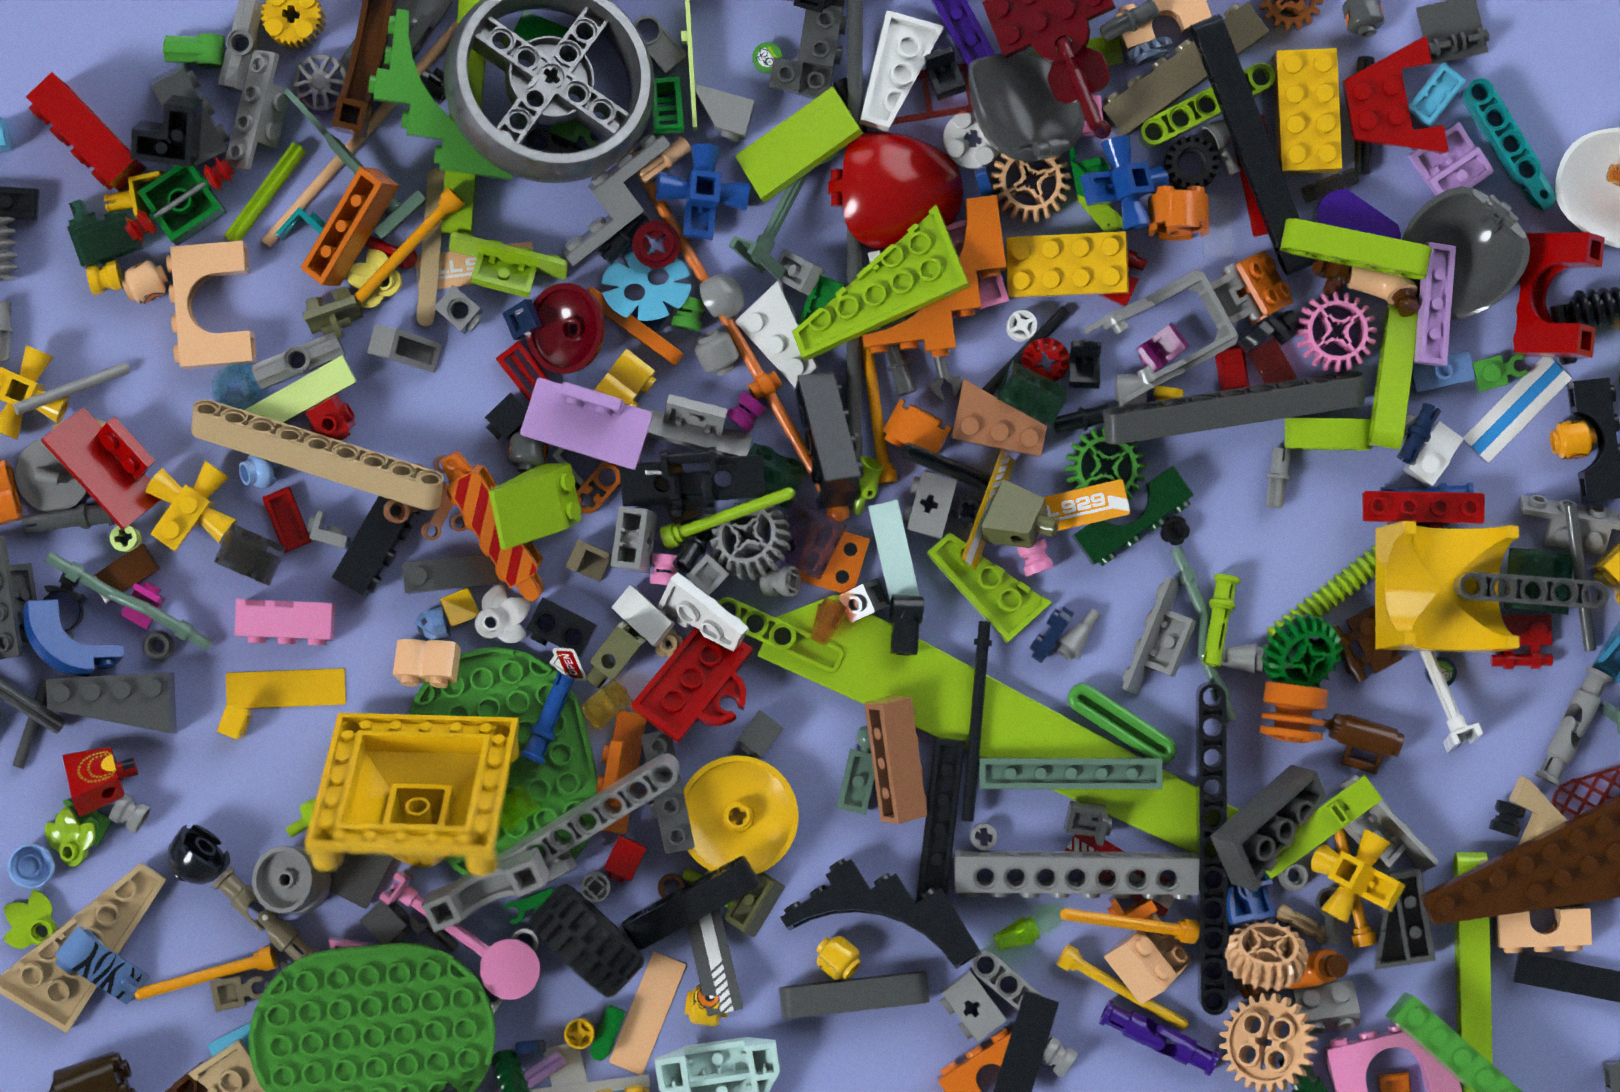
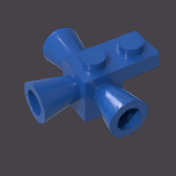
M1129 135L1103 141L1101 146L1113 170L1087 173L1080 176L1087 206L1121 202L1122 228L1126 232L1151 225L1152 222L1140 197L1146 194H1155L1156 188L1159 186H1169V175L1166 169L1160 165L1149 168L1148 162L1131 163Z
M706 143L691 145L694 170H691L687 180L661 171L658 173L656 201L685 199L682 237L712 240L714 237L715 212L719 203L742 211L747 210L750 191L749 182L721 184L722 173L714 172L721 150L719 146Z

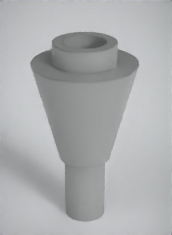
M1091 609L1081 623H1078L1057 640V652L1069 661L1073 658L1080 660L1091 633L1090 630L1101 617V614L1095 609Z

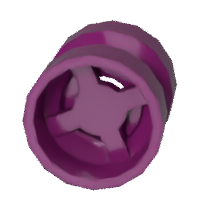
M743 391L738 398L739 403L736 407L730 408L726 416L749 433L754 427L755 419L761 417L767 408ZM743 407L746 408V409H747L749 412H751L752 414L750 415L748 412H746V411H745L744 409H742V408H743Z

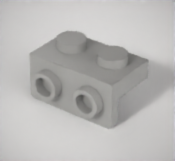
M1353 980L1323 984L1310 988L1293 989L1294 1003L1302 1006L1299 1014L1307 1013L1310 1015L1305 1024L1315 1025V1028L1309 1032L1310 1036L1320 1035L1325 1031L1334 1029L1347 1031L1359 1025L1361 1011Z

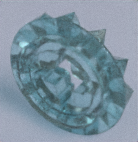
M228 365L219 370L212 381L211 394L216 402L245 410L254 405L259 397L260 387L256 382L253 371L243 365ZM227 379L234 383L245 379L240 386V390L245 396L244 398L235 393L231 396L228 395L231 388L226 381Z

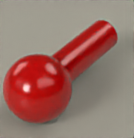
M371 235L364 245L371 249L380 250L389 257L399 248ZM415 249L398 267L409 269L415 265L417 261Z

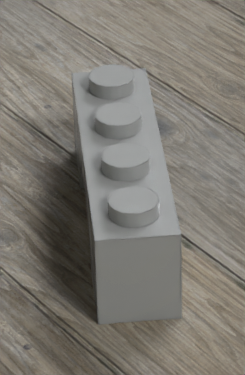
M535 847L498 863L496 870L489 875L476 876L471 874L428 892L421 906L434 932H437L463 921L473 911L494 900L506 896L520 897L546 886L550 873L538 848Z

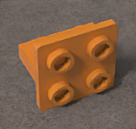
M1265 251L1236 263L1235 266L1246 284V287L1237 291L1239 298L1251 293L1263 315L1254 321L1248 316L1247 319L1251 326L1294 303L1289 286L1282 281L1276 271L1274 260Z

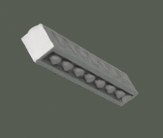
M954 850L955 893H960L962 897H977L979 893H991L992 897L1004 898L1008 897L1009 893H1021L1022 897L1036 898L1039 897V893H1050L1054 898H1068L1070 894H1082L1084 898H1099L1100 894H1112L1113 898L1126 899L1130 898V894H1142V897L1146 899L1161 898V895H1173L1175 899H1190L1191 895H1199V857L1194 852ZM987 868L993 872V876L987 881H982L976 876L978 871ZM1012 869H1020L1024 873L1023 877L1018 881L1009 880L1007 874ZM1043 869H1050L1054 872L1052 879L1049 881H1041L1037 878V875ZM1074 869L1084 872L1083 878L1077 882L1070 881L1068 874ZM1103 870H1112L1114 872L1112 880L1102 882L1098 879L1100 872ZM1134 870H1141L1145 875L1141 881L1132 882L1129 880L1130 873ZM1171 870L1175 872V877L1172 881L1165 883L1159 880V876L1163 871Z

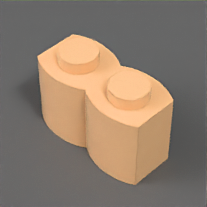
M397 640L393 676L398 681H401V685L408 687H417L419 683L430 682V686L446 688L448 684L457 683L461 648L453 641Z

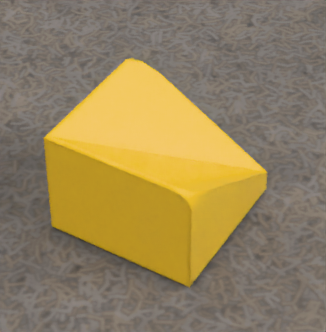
M465 588L440 598L451 627L475 619L479 613L470 588Z
M227 704L216 732L234 739L244 738L253 714L252 710Z

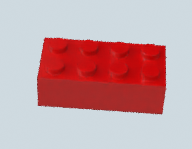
M53 72L26 96L32 103L28 107L31 112L47 126L50 123L53 125L49 129L53 135L67 147L72 145L74 148L70 152L87 168L93 167L94 170L91 174L107 189L111 190L114 187L119 192H122L129 186L127 177L140 175L147 168L140 160L130 159L131 150Z

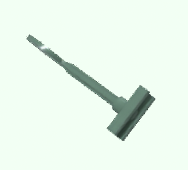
M288 88L283 91L325 137L329 147L354 174H356L359 167H364L338 138L330 134ZM419 190L412 193L402 202L393 196L385 210L387 216L382 219L373 231L384 240L426 202V198Z
M839 150L838 152H836L834 155H832L831 157H829L828 159H826V160H825L824 162H822L821 164L826 163V162H829L830 160H832L834 157H836V156L839 154V152H840L841 150ZM809 172L786 188L763 234L758 236L756 242L737 236L733 237L729 247L757 272L763 274L766 269L777 279L781 280L786 269L770 253L775 245L774 240Z

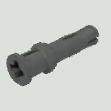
M82 503L75 509L22 516V525L31 524L23 527L25 535L80 526L82 529H89L93 525L108 523L111 526L116 524L99 504L88 505L87 503Z

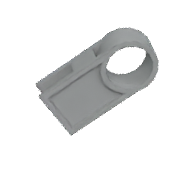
M649 15L641 16L634 22L636 28L645 21L653 22L658 26L659 32L657 37L650 42L644 43L650 58L667 76L688 58L687 54L660 24L659 20Z

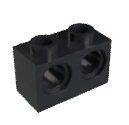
M542 597L526 630L532 633L530 639L544 646L549 641L559 646V648H570L576 652L577 656L582 657L598 625ZM547 614L552 615L555 619V627L550 632H544L539 626L541 617ZM572 628H577L582 633V641L576 646L570 645L566 640V634Z

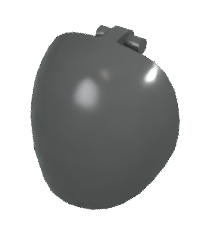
M1020 52L1007 59L1003 54L985 56L971 61L968 68L971 107L984 137L1000 153L1009 158L1027 162L1053 158L1067 152L1079 141L1084 127V114L1079 102L1062 104L1056 100L1051 91L1047 75L1053 62H1049L1040 55Z
M1469 187L1448 189L1431 199L1411 219L1402 237V240L1420 244L1433 242L1456 246L1451 320L1464 319L1476 315L1499 302L1515 286L1529 262L1530 246L1528 237L1517 222L1520 218L1511 211L1512 207L1504 200L1501 202L1493 194L1489 197L1481 191ZM1412 279L1418 288L1415 296L1419 303L1420 280Z

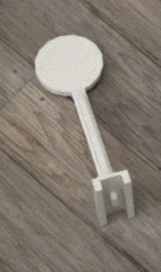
M1419 651L1448 718L1446 723L1451 733L1443 741L1447 753L1452 752L1460 744V741L1461 744L1469 741V744L1475 743L1483 735L1479 723L1467 726L1464 716L1460 715L1434 652Z

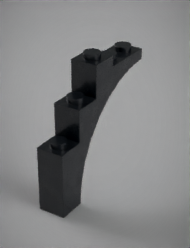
M843 858L829 867L830 872L826 874L831 886L827 888L825 885L816 888L810 893V899L802 904L800 901L794 902L784 909L786 914L780 917L785 927L791 931L811 920L832 914L858 912L881 915L902 922L925 935L942 950L955 969L982 954L942 888L937 891L934 888L927 890L919 896L920 901L915 904L896 873L892 876L887 873L874 881L875 887L870 889L852 859L846 861Z

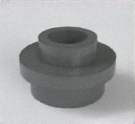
M153 631L146 636L143 649L150 659L162 661L169 658L173 653L174 641L164 631ZM158 640L164 643V649L160 652L154 648V644Z

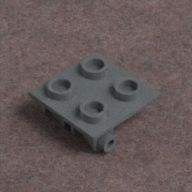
M1447 0L1416 8L1422 36H1427L1432 60L1430 66L1489 52L1486 43L1489 41V34L1487 29L1483 30L1476 0Z

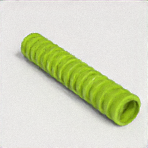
M1375 545L1371 546L1370 552H1363L1364 556L1362 558L1358 556L1355 563H1349L1348 569L1343 568L1340 575L1335 574L1333 576L1334 580H1327L1325 587L1321 585L1318 592L1313 591L1311 593L1312 597H1305L1303 604H1296L1297 608L1295 610L1291 608L1289 615H1282V620H1276L1274 626L1282 627L1284 625V618L1293 621L1295 614L1303 617L1306 612L1313 616L1318 615L1324 618L1323 614H1329L1332 607L1337 608L1338 602H1345L1347 595L1351 597L1353 595L1352 591H1359L1361 584H1368L1369 578H1375ZM1274 626L1267 627L1268 635L1276 633Z

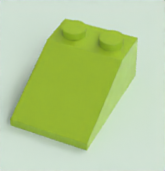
M545 463L537 465L489 490L501 549L515 547L566 530L582 521L581 506L578 502L571 463Z

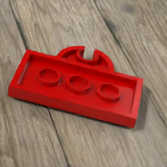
M694 627L631 703V709L677 743L682 741L697 721L708 726H723L736 720V715L733 711L723 710L720 707V702L723 699L731 698L736 701L738 708L744 711L746 706V688L743 679L737 672L753 654V648L742 641L732 651L703 637L700 629Z

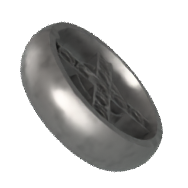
M480 0L461 19L449 41L444 63V88L448 107L454 122L468 143L488 162L502 171L525 180L540 183H569L595 176L607 170L622 159L638 142L648 123L653 106L654 72L648 49L636 26L610 0ZM532 9L553 10L577 18L563 38L541 36L527 42L497 21V19L505 15ZM576 33H584L588 36V39L583 40ZM601 35L616 50L626 69L630 85V100L627 112L594 89V73L587 54ZM493 42L503 43L506 49L496 48ZM472 49L505 72L506 92L513 106L496 128L481 112L470 89L468 60ZM560 55L569 56L572 62L562 60ZM524 59L528 61L531 66L524 67L519 63L518 60ZM548 78H550V79H552L554 82H552L551 84H548V83H546L545 81H546ZM574 94L578 96L581 102L572 101L568 95ZM533 99L537 101L539 107L530 106L527 100ZM593 112L602 113L606 119H598ZM572 119L604 141L594 148L569 154L545 153L521 145L537 123L542 125H559ZM510 122L519 123L523 127V129H514L510 125Z

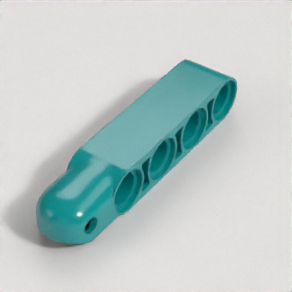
M1485 78L1474 79L1462 92L1464 105L1510 180L1518 185L1528 203L1540 211L1550 209L1555 205L1556 195L1542 172L1539 159L1492 83ZM1473 87L1482 89L1484 100L1478 101L1474 99L1471 89ZM1488 113H1495L1499 116V126L1490 125L1487 120ZM1504 138H1510L1515 142V152H1509L1504 148ZM1520 164H1527L1531 168L1530 178H1525L1520 174Z

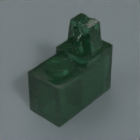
M79 199L69 203L74 219L68 221L70 226H67L80 265L86 269L87 266L95 264L99 266L144 249L140 239L133 241L124 228L128 224L126 217L133 220L132 215L129 213L115 210L105 214V219L100 220L95 212L88 213L83 200Z

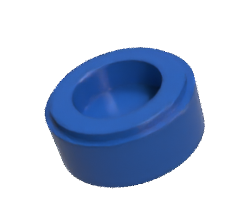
M986 167L976 168L974 172L981 197L994 195Z

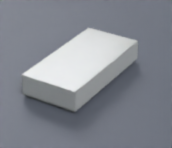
M629 585L611 607L654 647L659 645L675 625L671 619L633 585Z

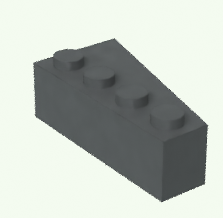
M174 673L46 679L48 710L166 733H177Z
M1290 765L1210 836L1231 884L1253 891L1259 889L1262 884L1260 881L1261 877L1267 870L1272 871L1278 862L1275 859L1284 846L1289 847L1295 839L1296 829L1300 824H1306L1326 796L1316 771Z

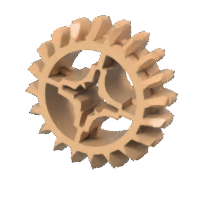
M1001 153V158L1005 164L999 161L994 163V167L1001 171V173L993 172L990 175V179L999 181V183L991 185L992 191H1000V194H997V201L1000 202L1003 199L1005 201L1000 210L1005 212L1011 207L1013 209L1010 214L1011 219H1015L1018 212L1023 213L1021 218L1023 223L1027 222L1028 214H1032L1034 223L1039 222L1040 212H1042L1045 219H1049L1051 217L1049 207L1058 213L1061 208L1056 200L1066 203L1068 199L1060 192H1069L1071 190L1070 185L1062 183V181H1067L1071 178L1070 173H1061L1068 166L1067 162L1056 164L1061 155L1039 160L1049 168L1038 171L1032 169L1028 162L1018 161ZM1016 163L1020 180L1007 188L1006 174L1010 167ZM1026 175H1030L1031 179L1033 176L1036 179L1039 178L1035 184V189H1030V185L1028 188L1025 185L1022 186L1025 183ZM1054 176V193L1045 201L1041 184ZM1027 194L1037 205L1022 204L1012 196Z
M1267 920L1264 923L1254 921L1251 925L1247 923L1242 924L1241 928H1235L1232 935H1229L1228 946L1225 949V958L1228 970L1233 972L1235 979L1242 978L1243 985L1253 984L1254 990L1257 987H1264L1266 991L1269 988H1275L1277 991H1280L1282 986L1290 988L1292 983H1298L1301 976L1304 975L1307 967L1308 949L1305 946V940L1299 938V932H1291L1290 926L1281 927L1279 922L1270 924Z

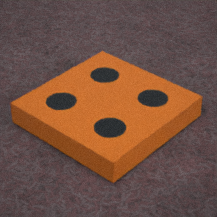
M812 522L798 568L801 582L838 593H844L855 588L870 539L832 528L833 536L826 540L821 536V530L825 525ZM812 552H818L821 556V560L817 565H811L808 561V556Z

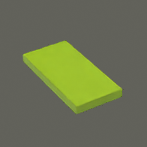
M832 86L739 152L735 157L760 199L766 203L858 138L863 132L838 92Z

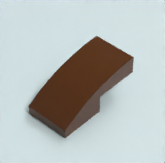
M142 544L96 573L94 577L119 591L126 592L135 583H141L160 570V567L146 545ZM99 594L105 604L112 602V600Z

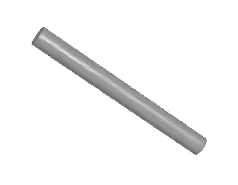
M123 362L14 403V410L17 415L23 414L130 373V368L127 362Z

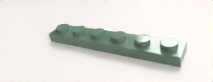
M979 757V788L1162 789V758Z

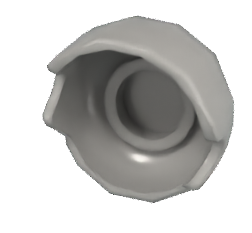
M716 274L701 283V298L706 308L714 317L727 315L725 319L736 316L743 309V290L741 285L730 275Z

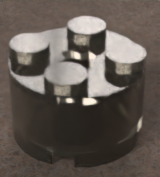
M232 523L227 530L214 562L270 586L286 546Z

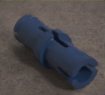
M1423 403L1414 424L1409 426L1407 430L1408 436L1397 455L1398 459L1402 460L1404 458L1403 462L1415 465L1422 447L1431 438L1430 432L1441 413L1439 408L1434 410L1436 406Z

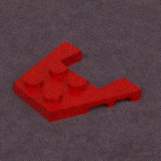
M1427 36L1414 41L1342 81L1353 141L1406 147L1412 150L1433 151L1438 154L1449 152L1444 125L1414 130L1407 102L1402 70L1427 66L1432 63Z

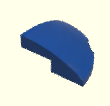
M1266 872L1260 879L1262 884L1257 891L1233 884L1228 889L1227 914L1230 925L1253 923L1254 921H1263L1276 916L1267 890V886L1273 884Z

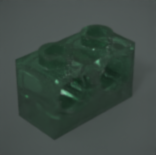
M1012 361L998 386V400L1052 426L1066 402V387Z

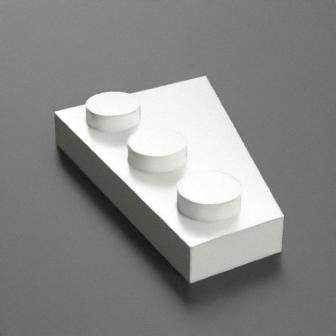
M778 280L735 323L795 387L798 375L812 374L819 365L815 357L804 361L801 357L792 333L799 324L795 318L794 310L789 305L784 294V288L780 280Z
M678 572L670 579L657 606L665 615L668 613L678 618L677 624L685 628L692 625L700 629L703 637L732 651L741 644L748 630V627L738 617L733 616L720 606L715 599L706 595L692 581L686 579Z

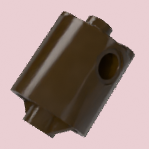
M110 1052L55 1070L53 1082L49 1092L136 1091L134 1088H130L127 1079L132 1076L130 1065L127 1059L122 1060L119 1052Z

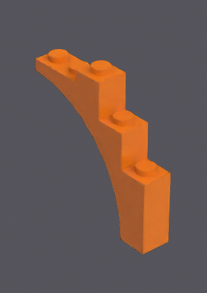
M997 195L969 198L965 202L966 229L959 259L970 287L924 307L908 320L895 326L862 335L863 350L870 349L871 354L888 352L889 346L900 345L901 350L918 348V343L923 342L925 354L932 353V358L950 356V350H955L956 348L952 314L957 313V318L975 316L976 310L981 309L977 274L982 273V278L1000 276V271L1006 269Z

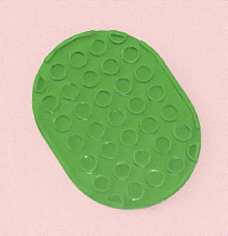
M494 647L472 650L460 655L457 683L448 684L446 688L430 686V682L423 683L414 698L409 715L516 717L519 719L517 737L520 753L521 750L525 749L531 735L529 732L530 727L533 724L536 725L558 671L542 659L515 649ZM572 688L553 731L555 733V740L550 741L545 753V764L542 765L520 755L511 763L495 843L496 855L597 794L598 773L585 717L580 702ZM585 813L581 815L585 822L593 823L596 821L595 817L591 814ZM565 829L556 831L561 838L571 837L570 833ZM591 837L569 850L574 860L583 851ZM540 845L531 846L532 849L537 847L540 853L545 851ZM450 855L444 858L461 875L464 876L469 873L465 856Z
M412 942L332 948L299 958L283 969L270 982L260 997L252 1016L249 1032V1053L254 1074L264 1092H439L445 1088V1083L448 1081L453 1084L458 1092H475L481 1085L492 1061L496 1038L495 1019L488 995L478 978L465 964L443 950Z

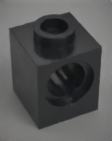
M510 392L485 416V419L489 422L486 428L497 440L503 436L509 441L511 435L518 432L519 428L522 427L527 409Z

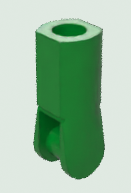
M613 1005L607 1006L598 1029V1034H596L590 1049L593 1059L600 1061L609 1056L627 1011Z

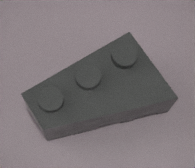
M182 63L153 78L151 87L163 108L164 103L172 95L203 99L199 159L194 163L197 166L228 150L226 142L230 140V137L222 124H216L212 116L216 112L208 97L203 98L198 89L201 85L193 70L189 71L186 64Z

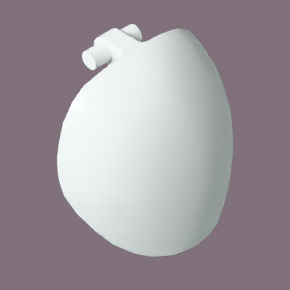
M1620 127L1593 131L1573 142L1560 162L1555 182L1556 199L1567 219L1583 232H1590L1605 237L1604 244L1620 248Z

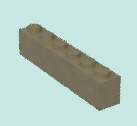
M1249 2L1241 7L1237 3L1223 13L1226 17L1223 20L1237 56L1256 44L1269 32V29ZM1188 38L1175 48L1177 54L1170 59L1163 56L1151 65L1153 71L1143 77L1141 73L1127 83L1129 87L1120 95L1115 91L1102 101L1105 105L1102 107L1103 118L1109 123L1117 137L1130 135L1140 128L1146 120L1165 110L1208 78L1194 41L1192 42Z

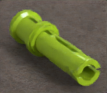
M1214 574L1216 584L1213 598L1209 600L1212 612L1202 664L1211 667H1221L1230 613L1236 608L1234 597L1236 586L1240 584L1241 579L1227 574Z

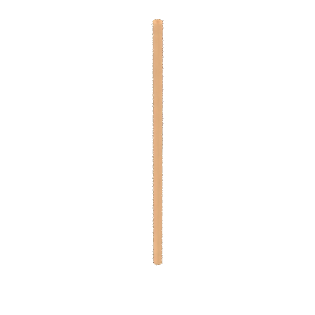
M457 19L415 65L419 76L426 69H429L448 48L449 41L457 27ZM383 102L370 117L366 137L354 135L346 143V148L354 154L397 104ZM337 155L262 238V241L271 248L279 239L275 233L299 207L304 210L345 164Z

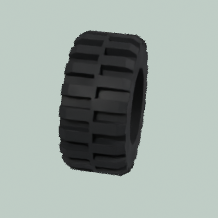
M568 884L558 886L531 915L530 925L540 938L579 977L605 997L615 996L644 965L645 959L625 934L591 902L586 900L581 893Z

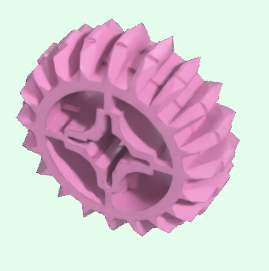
M1334 292V294L1330 295V301L1327 295L1321 293L1319 295L1321 304L1312 298L1309 301L1312 310L1303 307L1300 311L1307 319L1299 318L1298 325L1303 326L1304 329L1296 330L1294 334L1297 337L1304 336V340L1298 342L1297 347L1307 346L1309 350L1303 353V358L1313 354L1315 358L1312 360L1311 365L1315 367L1322 360V371L1325 372L1328 371L1331 363H1333L1335 373L1341 371V363H1343L1347 371L1353 368L1351 359L1357 365L1362 364L1363 360L1360 354L1364 356L1371 354V351L1365 344L1373 346L1376 343L1375 339L1368 337V334L1377 332L1376 327H1368V323L1374 321L1375 317L1369 316L1365 318L1363 314L1369 310V306L1365 305L1361 309L1357 308L1356 306L1361 300L1359 297H1356L1349 303L1350 294L1348 292L1342 295L1341 300H1339L1338 293ZM1339 308L1345 310L1350 315L1343 320H1338L1331 314L1328 315L1325 309ZM1316 316H1318L1321 320L1319 323L1323 328V334L1315 342L1312 327ZM1356 322L1359 329V338L1354 348L1349 337V328ZM1344 323H1347V325L1341 329L1342 331L1339 333L1341 339H1338V336H1336L1334 338L1331 337L1330 339L1325 341V338L1330 335V332H1332L1333 330L1330 325H1334L1335 328L1336 326L1340 327ZM1327 344H1335L1340 349H1344L1347 354L1334 356L1325 353L1321 349Z

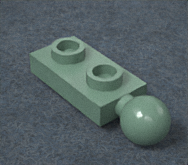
M867 725L861 727L856 735L857 743L860 746L859 751L854 749L849 751L836 807L865 815L874 783V770Z

